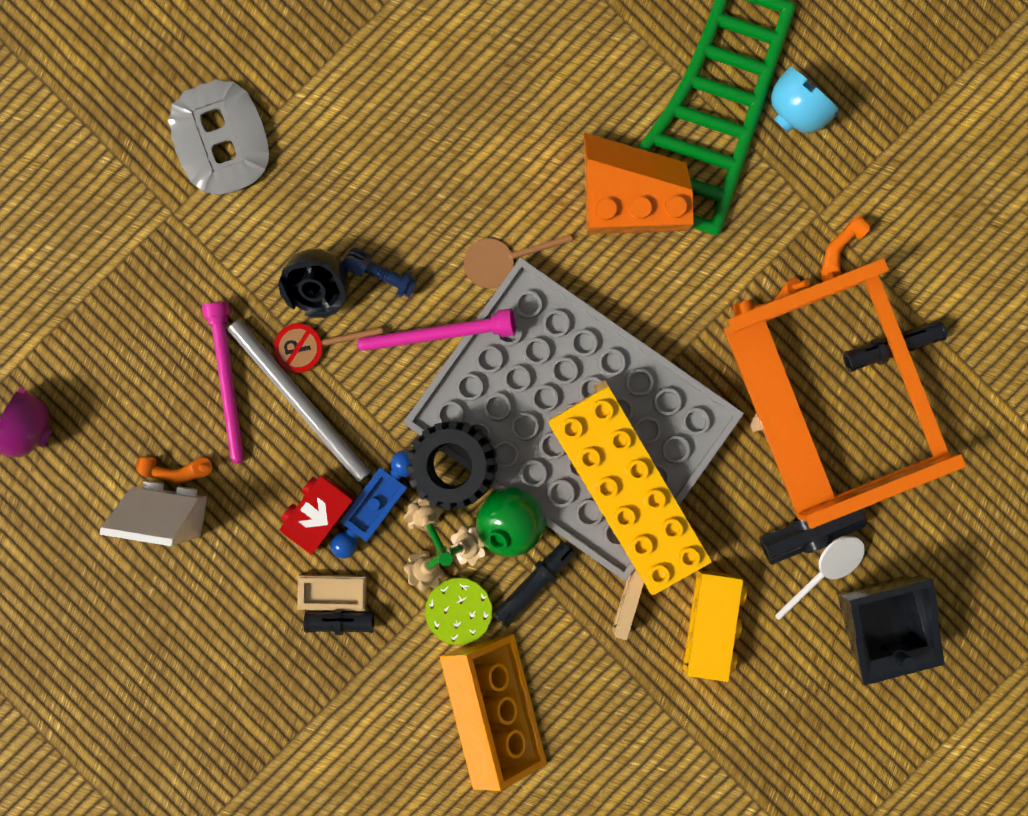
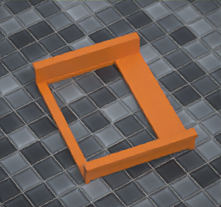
M884 258L727 320L729 327L723 329L797 518L807 522L810 529L966 467L962 454L948 452L879 275L889 271ZM865 282L933 456L834 496L766 321Z

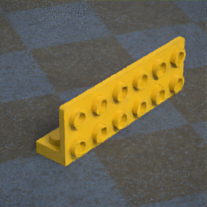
M606 380L593 386L595 393L552 417L548 423L650 594L655 595L712 563Z

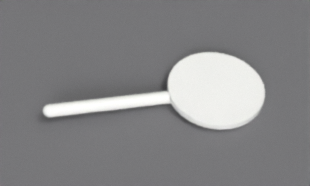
M850 535L840 537L829 544L819 560L820 572L775 615L776 619L780 620L824 577L839 579L850 574L860 564L864 556L863 542L859 538Z

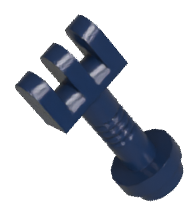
M358 248L350 249L343 259L342 264L347 271L360 277L367 273L377 279L379 278L398 288L396 295L401 298L403 295L410 297L418 280L412 277L413 273L410 271H406L405 275L402 276L371 261L373 255Z

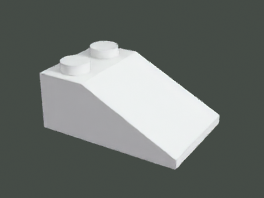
M143 481V486L131 487L101 526L100 535L174 546L200 537L207 496L197 495L198 489L177 486L176 491L164 490L163 483Z

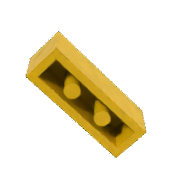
M698 570L696 573L683 670L687 676L729 682L730 672H735L737 654L733 652L734 640L740 638L742 630V620L738 618L739 606L745 604L747 587L743 585V579L737 575Z

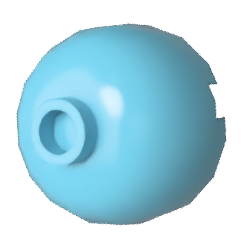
M791 66L780 77L771 95L772 106L778 113L774 120L788 133L793 128L802 133H813L830 123L839 113V109L817 87L815 88L811 85L807 78Z

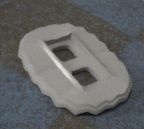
M215 79L209 83L199 84L195 88L185 90L180 98L172 103L171 114L168 118L171 138L175 146V153L180 159L181 166L187 173L191 183L203 192L225 194L240 190L261 177L269 160L268 143L262 120L246 90L234 81L226 82ZM220 110L225 125L214 131L206 132L201 120L202 116L209 112ZM231 141L236 151V157L223 163H217L213 147Z

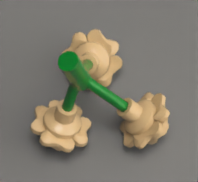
M418 498L409 504L408 512L403 516V519L408 523L409 529L418 528L429 532L437 548V555L431 557L428 551H423L420 554H411L408 558L409 563L404 566V570L408 574V583L411 586L417 584L418 589L424 591L428 587L436 588L439 586V579L444 575L439 563L442 566H449L453 562L452 555H456L460 564L469 563V565L474 566L477 565L480 558L487 555V551L478 537L476 526L469 529L468 526L462 525L458 533L451 536V541L454 544L450 548L444 546L435 529L436 524L439 522V517L444 511L443 507H433L429 505L430 501L427 499L422 500Z

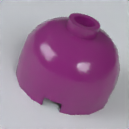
M21 387L15 392L0 417V455L7 457H23L30 454L37 445L44 448L53 432L52 429L48 428L51 416L47 405L35 394Z

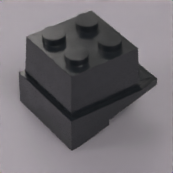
M923 575L910 578L901 576L837 593L852 654L858 662L862 685L865 686L945 665L933 579Z

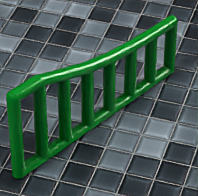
M714 0L705 28L683 79L667 107L637 147L650 152L654 146L728 170L722 188L690 178L693 194L717 201L711 220L693 214L694 225L691 227L693 229L714 236L722 232L796 10L795 3L789 0H744L780 12L775 30L726 15L724 12L728 0ZM720 27L770 44L764 62L712 45L718 28ZM706 58L759 75L754 93L699 76ZM694 88L748 106L749 108L743 125L683 106V103L691 89ZM674 117L736 137L738 141L731 157L663 133Z

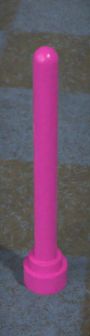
M229 302L203 304V319H207L208 325L212 326L230 458L232 462L238 464L244 460V451L225 323H229L228 316H231Z
M512 308L497 310V314L491 315L489 319L360 338L357 341V347L361 351L488 332H493L494 335L500 334L501 337L515 336L516 321Z

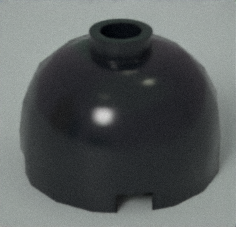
M310 248L296 253L287 262L282 270L278 287L281 297L293 310L297 306L299 309L306 311L305 316L325 318L336 314L340 310L341 305L346 300L350 281L348 271L337 256L323 249Z

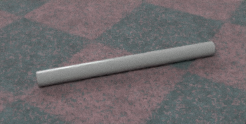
M239 319L232 323L227 330L353 478L359 483L369 475L371 471L243 321Z

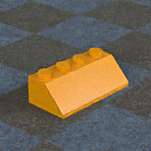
M508 634L465 645L439 656L473 789L502 791L546 766L547 761L515 635Z

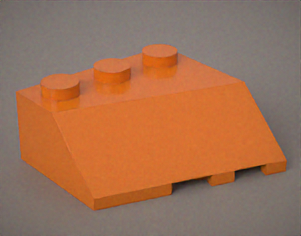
M585 132L583 133L587 234L688 231L694 225L693 191L686 162Z

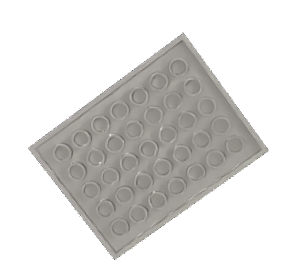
M519 258L476 319H489L491 315L497 314V310L512 308L516 321V335L501 337L500 334L494 335L493 332L464 336L403 424L420 436L422 435L421 432L435 424L449 421L466 422L482 430L481 433L489 437L491 440L490 444L497 454L495 460L498 466L494 475L495 480L491 486L498 489V491H506L508 487H516L528 492L540 503L542 507L540 513L543 520L546 517L549 528L626 582L635 567L549 426V419L595 393L593 386L606 380L676 502L680 505L744 413L528 262ZM448 444L440 448L441 451L472 472L471 457L463 447L456 444Z

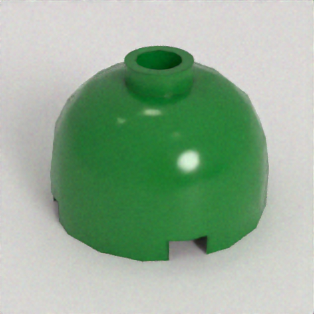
M508 487L506 491H498L496 489L491 492L479 508L476 518L478 537L483 545L492 553L502 557H517L528 553L540 541L546 529V517L543 520L540 513L542 508L540 503L528 492L516 487Z

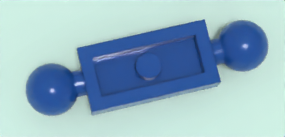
M401 450L394 454L391 459L392 470L390 472L382 467L378 469L340 520V523L348 529L335 534L331 539L330 548L336 557L342 559L351 557L357 550L356 539L358 537L366 542L369 541L408 488L407 485L400 481L402 477L411 476V474H407L406 466H409L410 459H407V450Z

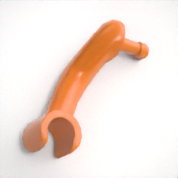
M862 216L853 218L846 228L828 244L821 271L823 282L841 275L840 255L844 246L854 236L860 240L870 231L869 222Z
M790 278L776 298L768 303L799 292L803 288H808L810 281ZM752 299L733 304L734 315L738 316L766 304L753 306Z
M146 456L139 457L136 465L137 472L144 477L158 478L175 484L208 476L212 471V463L205 457H199L180 469L156 466L157 459Z

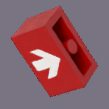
M326 474L320 475L318 479L313 476L301 491L305 496L297 506L292 503L280 518L284 524L279 531L310 555L319 550L357 499Z

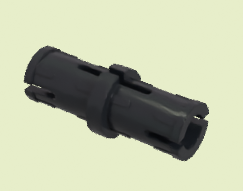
M335 609V612L305 611L304 632H334L335 635H343L344 632L373 633L374 612H344L343 609Z

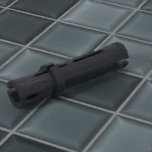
M936 320L927 325L902 332V335L910 352L946 340L947 330L941 320ZM875 338L870 341V344L843 352V361L849 372H854L875 363L882 365L894 357L887 338Z
M561 540L543 561L538 560L535 564L536 569L497 610L493 611V616L499 622L503 621L502 625L509 628L510 624L550 582L554 584L558 580L557 575L578 555L570 546H567L568 544L565 541Z

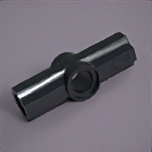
M862 509L812 529L808 527L807 522L796 517L792 520L791 524L759 536L760 545L768 562L773 565L802 552L812 553L826 548L833 542L832 540L866 527L865 516Z

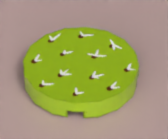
M451 577L439 583V586L431 591L426 603V621L430 630L440 640L451 645H466L478 640L487 631L492 619V602L487 591L477 581L467 577Z

